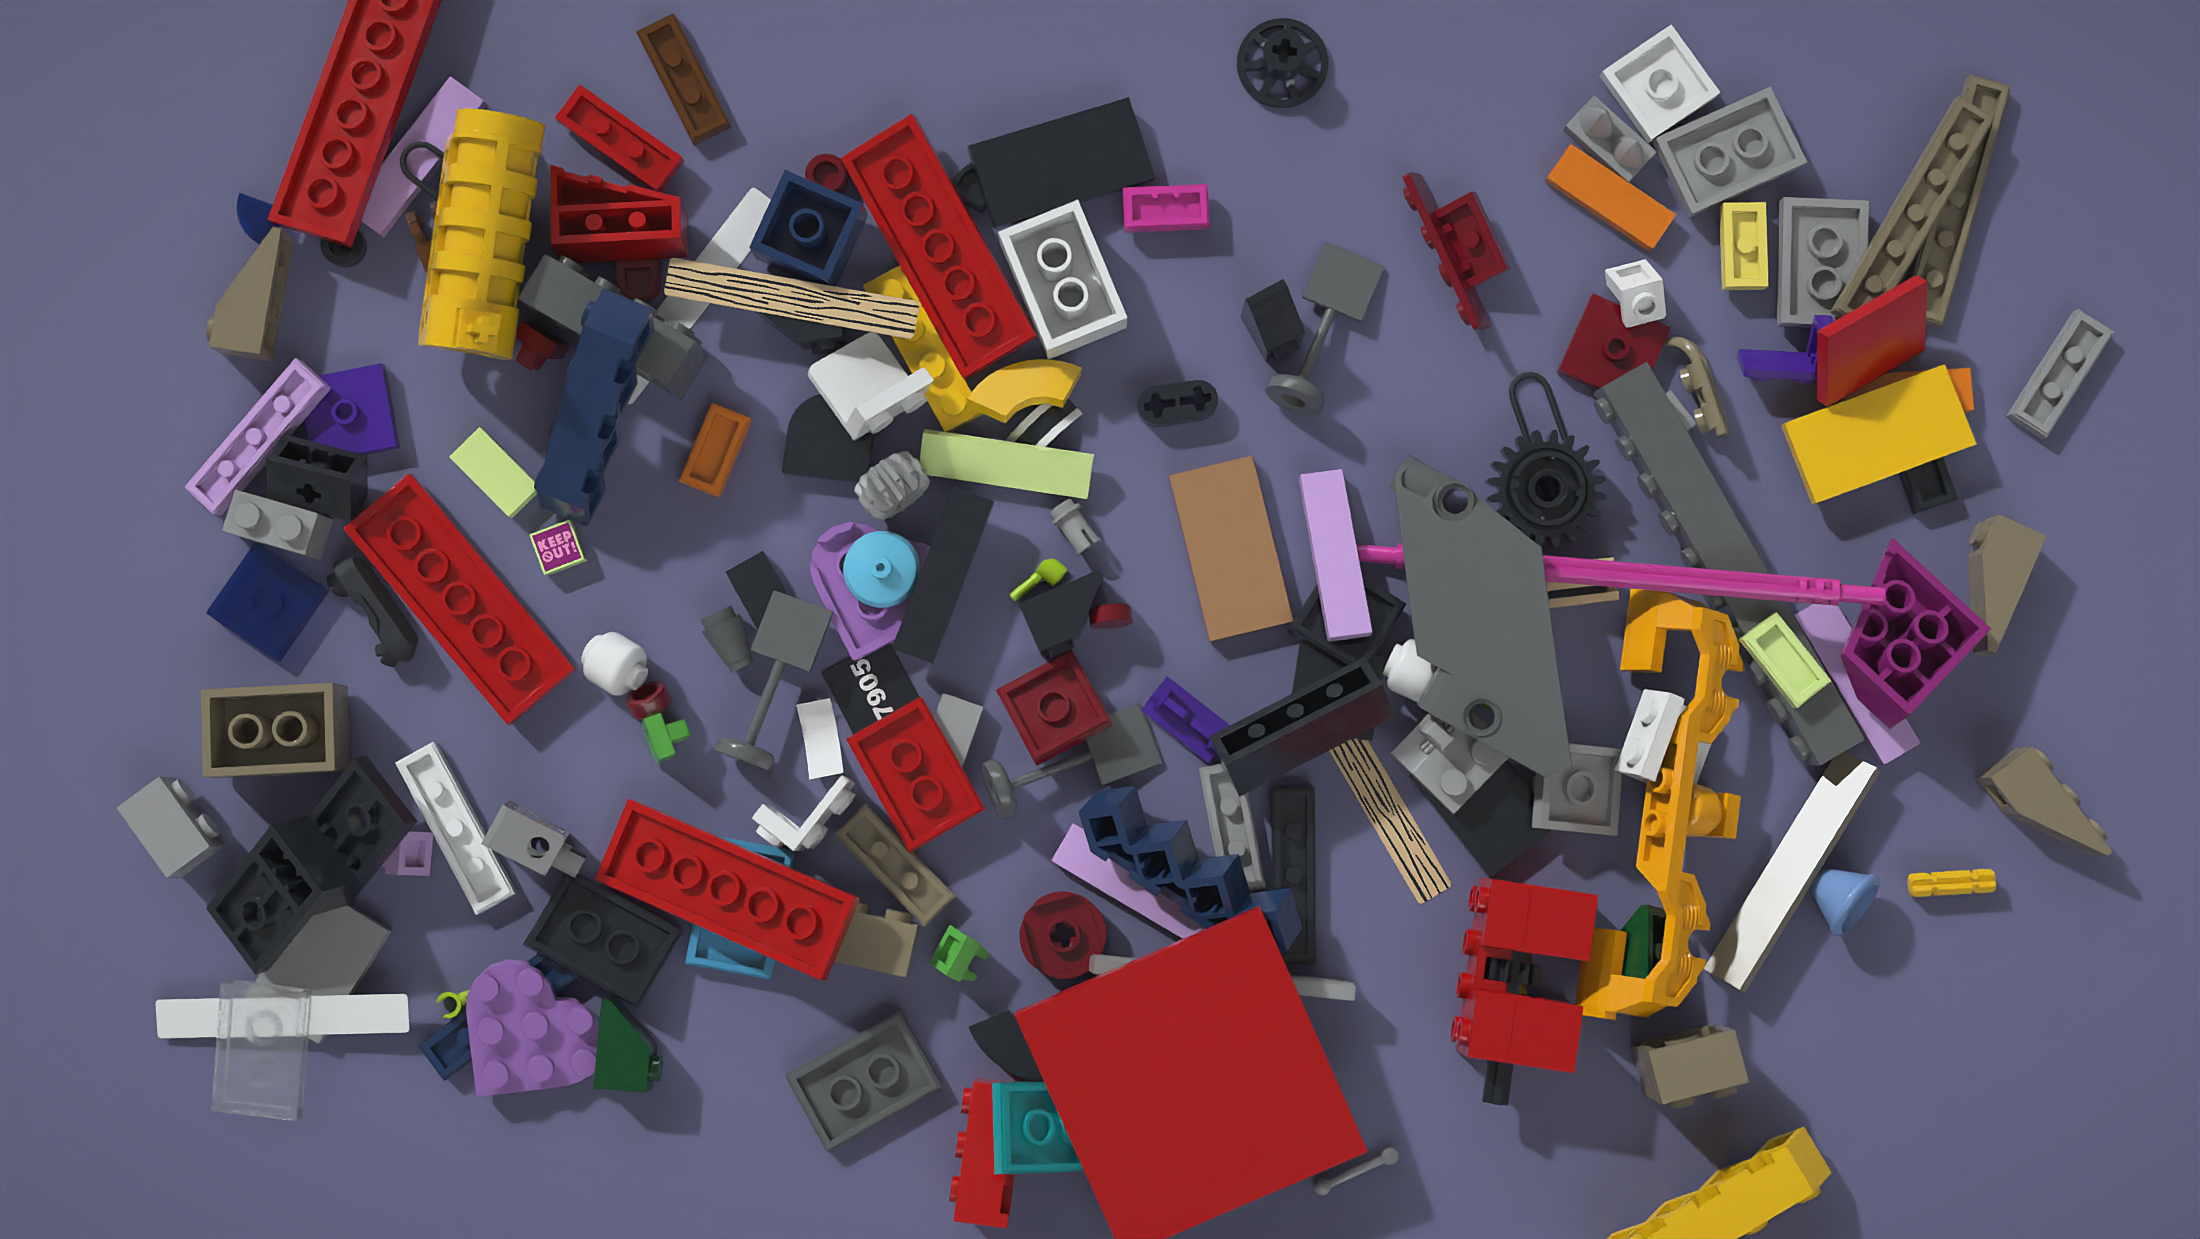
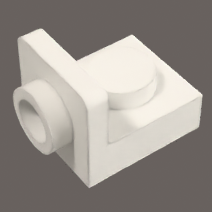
M1646 259L1605 270L1606 285L1620 301L1622 322L1626 327L1663 319L1666 316L1663 279Z

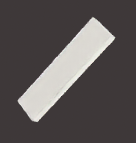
M432 742L395 762L475 914H481L517 894L496 851L481 844L486 833L438 743Z

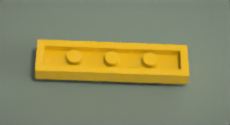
M900 265L864 284V290L869 293L919 302L913 338L908 339L891 336L912 374L925 367L933 378L934 382L925 396L928 398L927 402L944 432L951 433L982 416L983 413L967 407V398L971 394V390L966 381L961 377Z

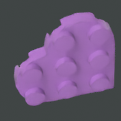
M847 522L833 526L819 537L818 543L812 552L809 569L821 600L826 609L834 612L832 621L852 660L856 662L895 641L912 594L902 603L888 608L868 606L851 594L843 575L846 554L855 541L868 533L878 530L865 524ZM909 541L919 556L922 570L930 546L921 542Z
M507 959L491 964L476 977L467 994L466 1005L476 1097L563 1087L580 1082L595 1072L600 1017L595 1015L589 1007L579 1003L575 998L556 997L551 980L548 977L546 978L539 969L530 966L529 962L524 960Z

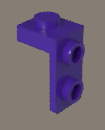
M1814 315L1806 352L1739 349L1737 359L1743 376L1750 377L1756 381H1769L1772 378L1792 379L1803 384L1817 381V331L1834 322L1832 316Z

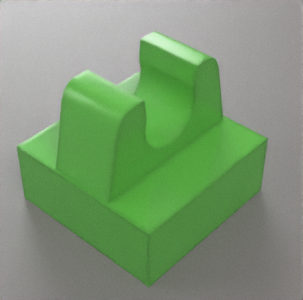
M661 713L644 718L641 723L655 764L672 759L676 754L673 744L687 740L691 736L685 719L665 725Z
M949 925L929 963L946 976L958 982L961 979L975 981L978 975L968 969L973 957L979 956L986 960L989 954L977 940Z

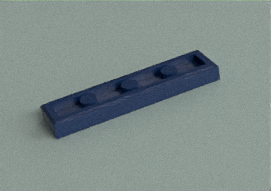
M536 954L527 961L530 966L539 969L546 978L548 977L551 980L556 995L579 978L578 975L539 954ZM466 1009L418 1046L444 1081L450 1079L472 1061Z

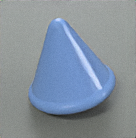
M1821 868L1809 889L1824 915L1832 935L1840 936L1846 933L1860 920L1878 893L1880 878L1875 874L1866 875Z

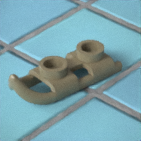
M1683 337L1666 339L1665 346L1680 348L1691 360V364L1680 370V376L1687 393L1696 391L1700 401V408L1694 410V416L1700 432L1704 434L1709 431H1716L1717 436L1722 435V437L1732 434L1706 357L1695 343Z

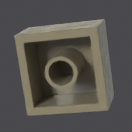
M1713 1023L1630 1045L1643 1095L1658 1102L1660 1105L1667 1104L1668 1109L1690 1106L1695 1103L1693 1097L1710 1093L1711 1098L1733 1095L1738 1092L1737 1085L1749 1083L1735 1029Z

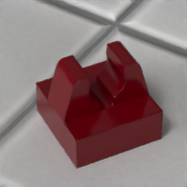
M521 321L516 331V338L523 342V345L515 361L530 371L533 368L539 371L547 359H563L571 345L536 322Z

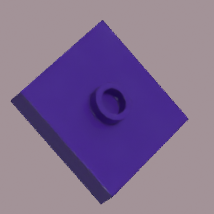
M379 363L319 375L331 389L304 420L309 441L363 455L400 448L385 365Z

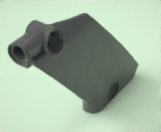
M1411 455L1407 456L1395 473L1389 488L1396 491L1403 556L1417 656L1437 666L1417 705L1544 777L1572 767L1542 547L1477 497L1475 491L1466 484ZM1455 491L1465 492L1468 497L1467 507L1460 513H1450L1446 506L1448 496ZM1481 703L1489 705L1495 714L1493 724L1487 729L1479 728L1472 719L1473 710Z

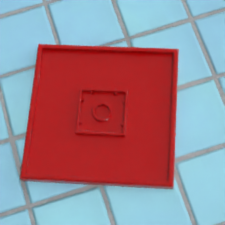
M1260 906L1015 1011L1016 1020L1114 1239H1166L1368 1152Z

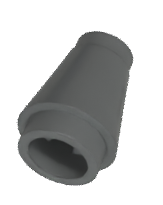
M732 605L700 620L705 629L702 631V634L724 664L728 666L730 673L754 662L741 614L736 615Z

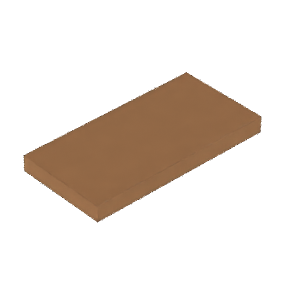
M1253 456L1169 475L1209 642L1292 623L1293 617Z

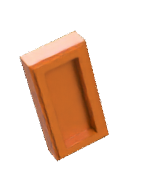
M711 402L679 482L721 498L753 420L750 417Z

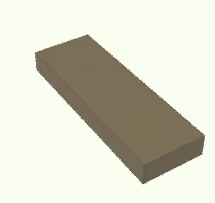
M864 804L834 834L924 927L956 897L914 852L909 853L904 842L867 804Z

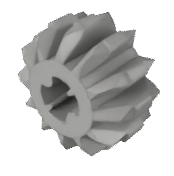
M902 451L900 453H893L889 458L881 460L876 466L871 467L866 474L860 477L854 491L865 511L870 513L876 520L892 518L896 513L903 512L906 507L914 504L917 498L924 495L930 480L926 475V470L917 458H914L909 451Z

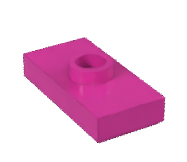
M1208 184L1123 188L1124 232L1209 229Z

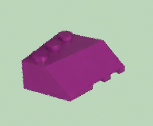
M1894 538L1890 540L1870 586L1885 588L1884 605L1862 604L1840 656L1857 699L1889 729L1910 716L1991 630L1982 619Z

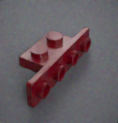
M1407 173L1402 176L1406 188L1403 189L1404 197L1413 211L1418 210L1424 226L1421 227L1422 236L1431 249H1436L1442 262L1438 266L1441 277L1448 287L1454 288L1460 302L1456 304L1461 319L1467 326L1471 325L1474 330H1484L1492 326L1475 287L1512 269L1477 192L1471 191L1438 209L1423 176L1419 173Z

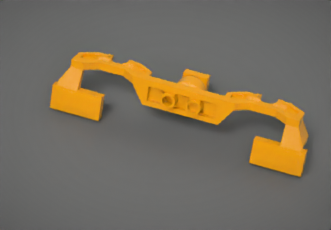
M1630 589L1620 670L1628 673H1661L1667 630L1692 631L1700 652L1695 697L1677 719L1656 780H1647L1636 861L1637 869L1657 890L1666 913L1661 960L1645 979L1621 976L1627 932L1594 928L1590 962L1581 960L1575 1005L1584 1006L1583 1016L1616 1020V1013L1648 1018L1667 1006H1679L1697 983V977L1706 964V959L1696 958L1690 953L1688 948L1689 937L1696 929L1710 931L1711 925L1706 913L1707 905L1695 875L1682 872L1686 837L1736 839L1741 796L1731 793H1715L1711 788L1694 784L1693 781L1698 743L1711 744L1729 723L1731 715L1738 708L1739 699L1729 697L1724 693L1722 678L1727 670L1743 672L1744 664L1739 653L1740 645L1728 614L1711 610L1700 601L1676 595L1672 592Z

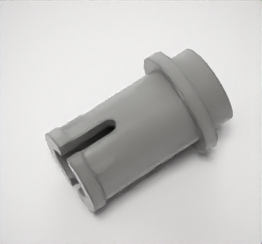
M1068 499L1050 512L1053 517L1051 523L1053 526L1058 525L1076 550V554L1080 556L1086 552V549L1089 551L1096 546L1101 539L1096 536L1079 511L1082 507L1080 503L1074 504L1072 499Z

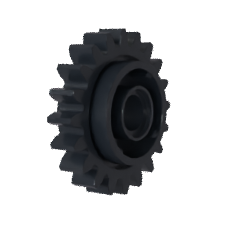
M1539 430L1531 433L1530 445L1522 436L1515 438L1517 452H1514L1509 447H1503L1500 452L1506 459V463L1493 461L1490 464V467L1499 473V477L1485 480L1486 485L1497 489V493L1485 498V501L1488 503H1498L1500 508L1496 512L1506 517L1511 524L1526 536L1532 535V540L1540 547L1545 537L1548 538L1552 548L1559 547L1560 534L1569 543L1575 542L1576 534L1574 527L1580 531L1588 532L1591 528L1585 520V516L1596 518L1601 515L1600 511L1592 506V501L1596 502L1606 499L1605 494L1594 490V486L1606 481V478L1604 476H1593L1591 473L1600 464L1599 459L1585 462L1584 456L1587 454L1589 446L1585 445L1574 451L1572 446L1575 436H1568L1560 444L1558 442L1557 430L1550 431L1546 442L1543 441ZM1547 478L1553 482L1555 495L1551 501H1543L1536 495L1535 484L1538 479Z

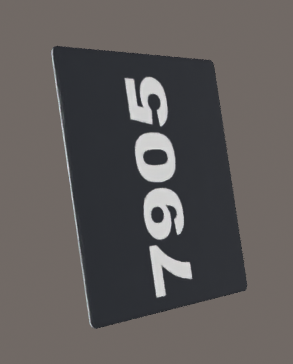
M891 643L856 662L850 657L822 672L853 735L919 698L895 650L892 649Z

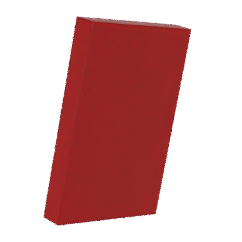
M1916 275L1817 331L1818 401L1829 406L1925 351L1928 281Z
M922 696L846 739L909 853L986 810Z

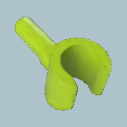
M1046 559L1028 580L1009 593V595L1016 602L1038 586L1043 579L1054 587L1065 575L1067 568L1056 559Z
M469 990L459 994L445 992L437 998L436 1003L442 1002L448 997H453L457 1002L455 1011L444 1015V1018L452 1019L463 1012L464 1005L467 1004Z

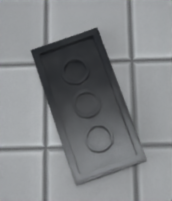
M1129 97L971 144L967 148L994 230L1036 217L1076 200L1079 203L1121 191L1123 188L1138 186L1155 179Z

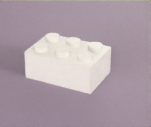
M1078 200L998 232L1001 248L1048 359L1127 328V315Z

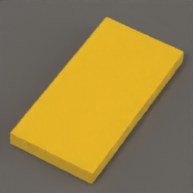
M1945 364L1781 425L1812 505L1977 444Z

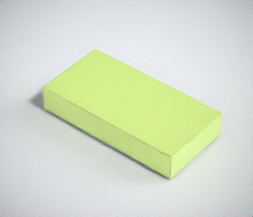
M481 427L449 456L510 518H513L537 495V491L534 489L535 481Z
M1777 612L1770 614L1739 639L1792 708L1800 707L1831 682L1826 673Z

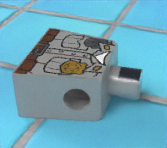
M511 800L506 801L502 805L481 843L485 847L545 876L551 866L575 878L587 857V854L564 843L569 835L568 831ZM541 837L547 840L549 850L545 853L536 851L532 846V839Z

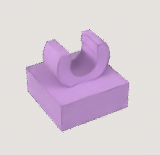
M409 831L382 864V867L385 868V874L430 876L433 833Z

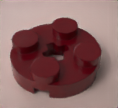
M1069 891L1052 892L1037 899L1025 913L1019 931L1021 949L1027 961L1041 973L1057 979L1075 978L1089 971L1090 956H1093V954L1102 955L1107 936L1105 922L1099 909L1085 896ZM1059 922H1064L1066 928L1074 927L1076 936L1070 938V946L1062 947L1060 941L1052 942L1050 934L1056 932V924Z

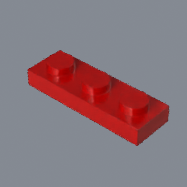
M580 84L554 117L560 125L654 191L662 192L685 162L681 155Z

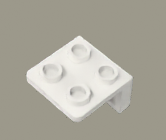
M874 332L863 335L814 363L808 371V377L853 440L858 439L869 431L872 434L881 431L893 421V417L903 411L908 414L918 409L927 401L928 398L925 394L934 382L925 367L908 376L880 336Z
M1644 689L1615 771L1646 784L1647 780H1656L1677 719L1687 707L1683 705L1684 698L1669 692ZM1698 743L1694 784L1698 782L1711 744Z
M842 775L801 828L773 806L762 804L752 817L753 820L760 824L756 832L775 847L779 846L782 848L785 844L793 851L803 852L805 848L813 850L827 834L829 829L824 824L832 813L841 815L856 796L850 791L855 783Z

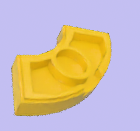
M1049 359L1027 360L1005 366L987 376L976 386L967 398V407L1003 423H1006L1015 412L1031 405L1049 404L1063 408L1081 376L1082 367Z

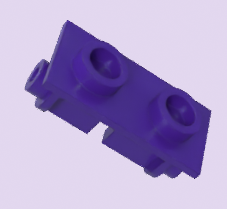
M1168 676L1141 709V711L1207 763L1216 754L1209 736L1230 726Z

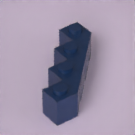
M602 289L596 302L590 301L581 318L582 332L575 356L571 360L565 374L567 384L559 412L556 414L550 427L549 435L552 437L544 465L540 469L534 483V489L537 491L541 508L585 526H588L606 492L603 473L622 438L619 419L638 384L635 364L654 330L652 308L606 289Z
M1136 786L1097 791L1078 812L1091 853L1105 862L1109 858L1130 872L1127 877L1156 896L1159 893L1163 894L1182 907L1180 912L1207 929L1260 906L1280 952L1288 951L1301 931L1302 925L1291 888L1250 893L1239 854L1199 859L1187 820L1147 825Z

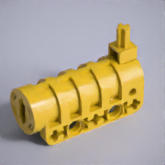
M472 108L457 109L454 132L448 136L444 151L419 328V346L482 355L501 360L513 359L520 310L516 307L519 286L524 282L526 266L523 265L525 243L530 240L532 223L529 222L531 201L536 197L538 179L535 178L537 159L542 154L546 127L543 123L497 111Z

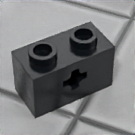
M284 434L266 459L267 494L270 500L351 521L368 496L366 455Z

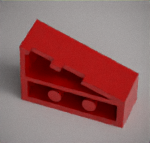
M550 164L551 246L558 259L563 255L575 263L689 257L688 216L680 197L630 184L627 187L603 181L602 177L590 174L586 177L566 172L563 167Z
M975 1077L972 1088L964 1087L961 1114L969 1115L966 1132H958L955 1158H962L960 1176H952L949 1202L956 1203L954 1222L1007 1228L1015 1174L994 1175L992 1083L1006 1081Z

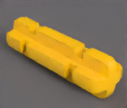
M1991 869L1972 870V872L1970 870L1931 872V875L1929 873H1912L1908 875L1907 885L1908 892L1912 897L1931 896V894L1934 896L1972 894L1973 891L1974 893H1990L1996 890V876Z

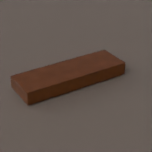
M672 13L636 31L693 145L695 146L732 128L675 14Z

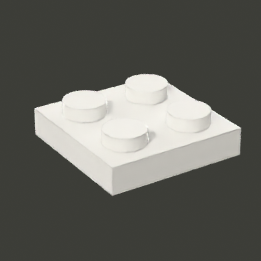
M1672 25L1619 59L1599 75L1648 144L1717 98L1721 93Z

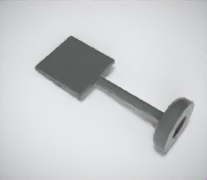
M1325 243L1302 299L1326 308V311L1298 376L1279 374L1269 380L1265 390L1267 396L1273 402L1289 411L1302 415L1314 416L1321 413L1325 402L1324 394L1317 386L1309 382L1308 378L1336 313L1361 323L1384 266L1330 243Z
M773 591L751 651L775 659V664L745 741L721 737L717 741L714 751L771 772L775 761L773 755L755 747V742L785 665L788 664L811 672L832 619L833 611L781 592Z
M1140 703L1107 714L1113 725L1085 740L1088 751L1009 779L1006 770L999 761L988 760L983 762L981 768L984 782L999 817L1005 820L1015 815L1017 801L1013 789L1092 760L1102 785L1161 764L1162 760L1145 715L1141 711Z

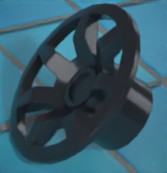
M1277 18L1257 25L1246 35L1239 47L1237 71L1245 90L1258 102L1275 108H1290L1307 102L1321 89L1326 80L1329 58L1323 40L1311 27L1297 20ZM1284 27L1283 30L1274 32L1267 39L1260 35L1269 29ZM1291 29L1304 33L1311 39V42L1305 44L1303 39L1297 33L1291 31ZM1254 40L1263 51L1262 58L1245 62L1246 51ZM1316 48L1321 59L1320 72L1304 63L1305 56ZM1246 71H1266L1268 75L1260 91L1255 89L1250 83ZM1299 74L1302 77L1316 80L1310 90L1300 96L1297 95L1294 77ZM1277 80H1282L1290 99L1277 100L1266 95L1273 88Z

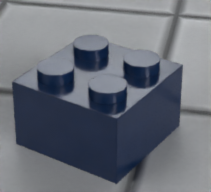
M784 170L749 248L757 260L808 282L834 286L837 285L868 215L863 203Z

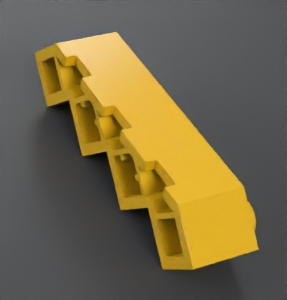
M1801 1127L1770 1138L1752 1158L1717 1170L1699 1190L1665 1201L1645 1222L1611 1233L1607 1239H1738L1743 1235H1751L1760 1231L1768 1225V1220L1796 1203H1805L1818 1196L1822 1192L1821 1184L1832 1172L1805 1127Z

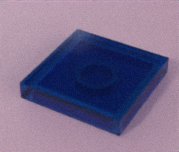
M255 542L206 614L274 660L281 662L330 590L260 543Z

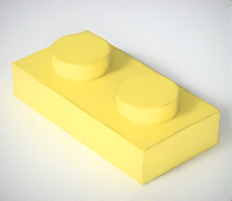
M1766 202L1723 203L1719 207L1722 290H1765L1769 286Z

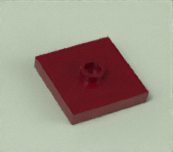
M1592 293L1557 373L1598 390L1645 362H1648L1653 370L1671 327L1657 321L1626 327L1622 322L1621 306Z
M1072 650L996 690L1036 766L1113 725Z

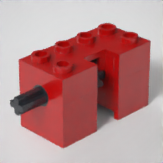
M1479 878L1478 886L1472 885L1469 894L1468 910L1474 912L1472 929L1465 930L1462 945V954L1468 955L1466 973H1459L1456 997L1462 999L1460 1016L1454 1015L1450 1040L1451 1042H1456L1455 1050L1470 1058L1487 1060L1482 1102L1508 1106L1514 1064L1575 1073L1584 1006L1569 1004V1001L1540 997L1532 994L1527 995L1528 985L1539 986L1541 965L1531 963L1532 954L1590 962L1598 895L1489 878Z

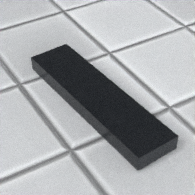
M953 486L892 649L934 664L993 509L994 501Z
M1271 788V891L1291 888L1302 925L1301 931L1288 951L1281 952L1285 962H1316L1315 788Z

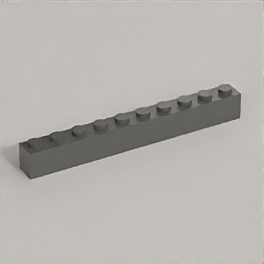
M1648 362L1593 392L1597 399L1594 402L1597 414L1605 424L1610 423L1619 437L1615 440L1619 452L1626 461L1632 460L1640 474L1637 476V482L1647 498H1654L1662 513L1658 515L1661 525L1668 535L1676 536L1683 548L1680 556L1684 565L1691 568L1769 574ZM1703 595L1706 603L1712 610L1728 614L1740 649L1748 661L1745 664L1746 672L1756 686L1763 687L1769 698V701L1766 702L1767 708L1778 724L1783 723L1791 736L1788 744L1799 761H1805L1807 765H1822L1865 740L1832 681L1800 707L1792 708L1739 641L1741 637L1770 614L1777 612L1826 673L1785 601Z

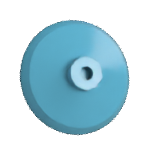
M889 531L871 532L859 538L848 550L843 565L844 580L851 594L860 602L875 608L893 607L905 601L913 593L921 572L920 559L913 545L901 535Z

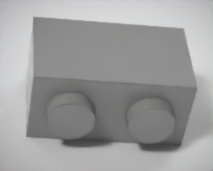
M235 490L222 531L240 538L321 560L333 520L315 512Z
M159 776L116 808L165 877L182 878L223 848L224 845L217 837L220 834L217 824L207 814L203 813L201 815L192 802L195 799V795L191 788L182 779L176 780L175 777Z

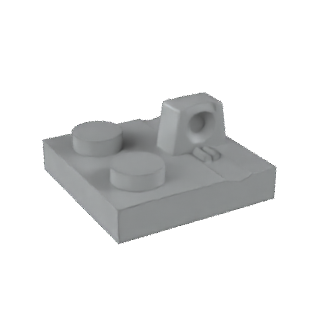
M1474 712L1472 713V719L1476 726L1482 729L1489 728ZM1430 713L1389 753L1451 814H1454L1509 758Z
M1569 743L1572 767L1547 777L1536 772V776L1532 777L1531 791L1534 793L1532 828L1617 836L1622 773L1615 771L1622 749Z

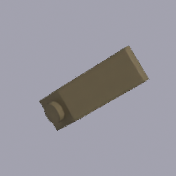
M272 227L216 304L214 316H211L208 320L206 336L209 341V347L222 355L274 361L294 244V237L282 228Z
M2000 514L1987 518L1984 522H1978L1969 538V544L1973 546L1968 556L1970 609L1991 628L1973 648V653L1980 657L1996 654L2047 537Z

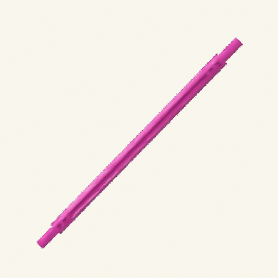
M1398 543L1397 547L1356 544L1359 562L1395 564V569L1405 570L1401 543ZM1543 555L1547 582L1838 606L1839 602L1884 605L1885 588L1840 584L1838 579Z

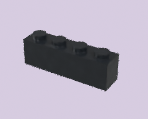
M1362 657L1214 733L1209 738L1222 768L1240 797L1392 719L1394 715L1383 684L1366 658Z

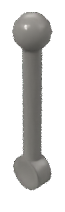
M1385 1147L1381 1150L1380 1156L1328 1180L1324 1178L1316 1180L1314 1191L1316 1194L1324 1196L1329 1193L1331 1187L1383 1163L1393 1165L1398 1160V1152L1392 1147Z

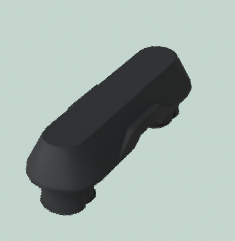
M359 556L343 558L334 562V572L327 576L328 587L334 586L332 593L336 596L347 597L349 595L355 604L363 608L368 616L370 627L381 641L375 647L376 656H382L380 662L385 666L395 667L399 661H410L414 657L419 640L418 636L368 563Z

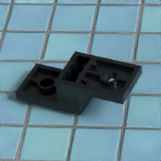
M367 755L354 758L310 815L272 824L206 909L254 974L266 972L277 961L312 916L350 905L418 821ZM361 809L367 817L366 828L360 822ZM258 905L262 911V921H260L256 915L258 912Z

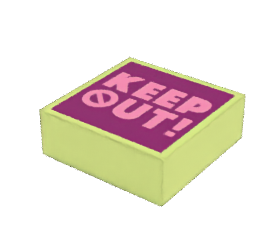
M570 519L530 534L542 571L546 576L587 561L574 523Z

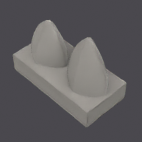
M1595 95L1563 129L1596 161L1627 182H1630L1657 152Z

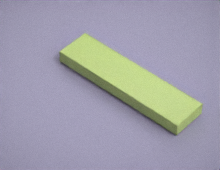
M925 429L923 432L920 463L926 470V475L1082 499L1088 498L1094 454Z

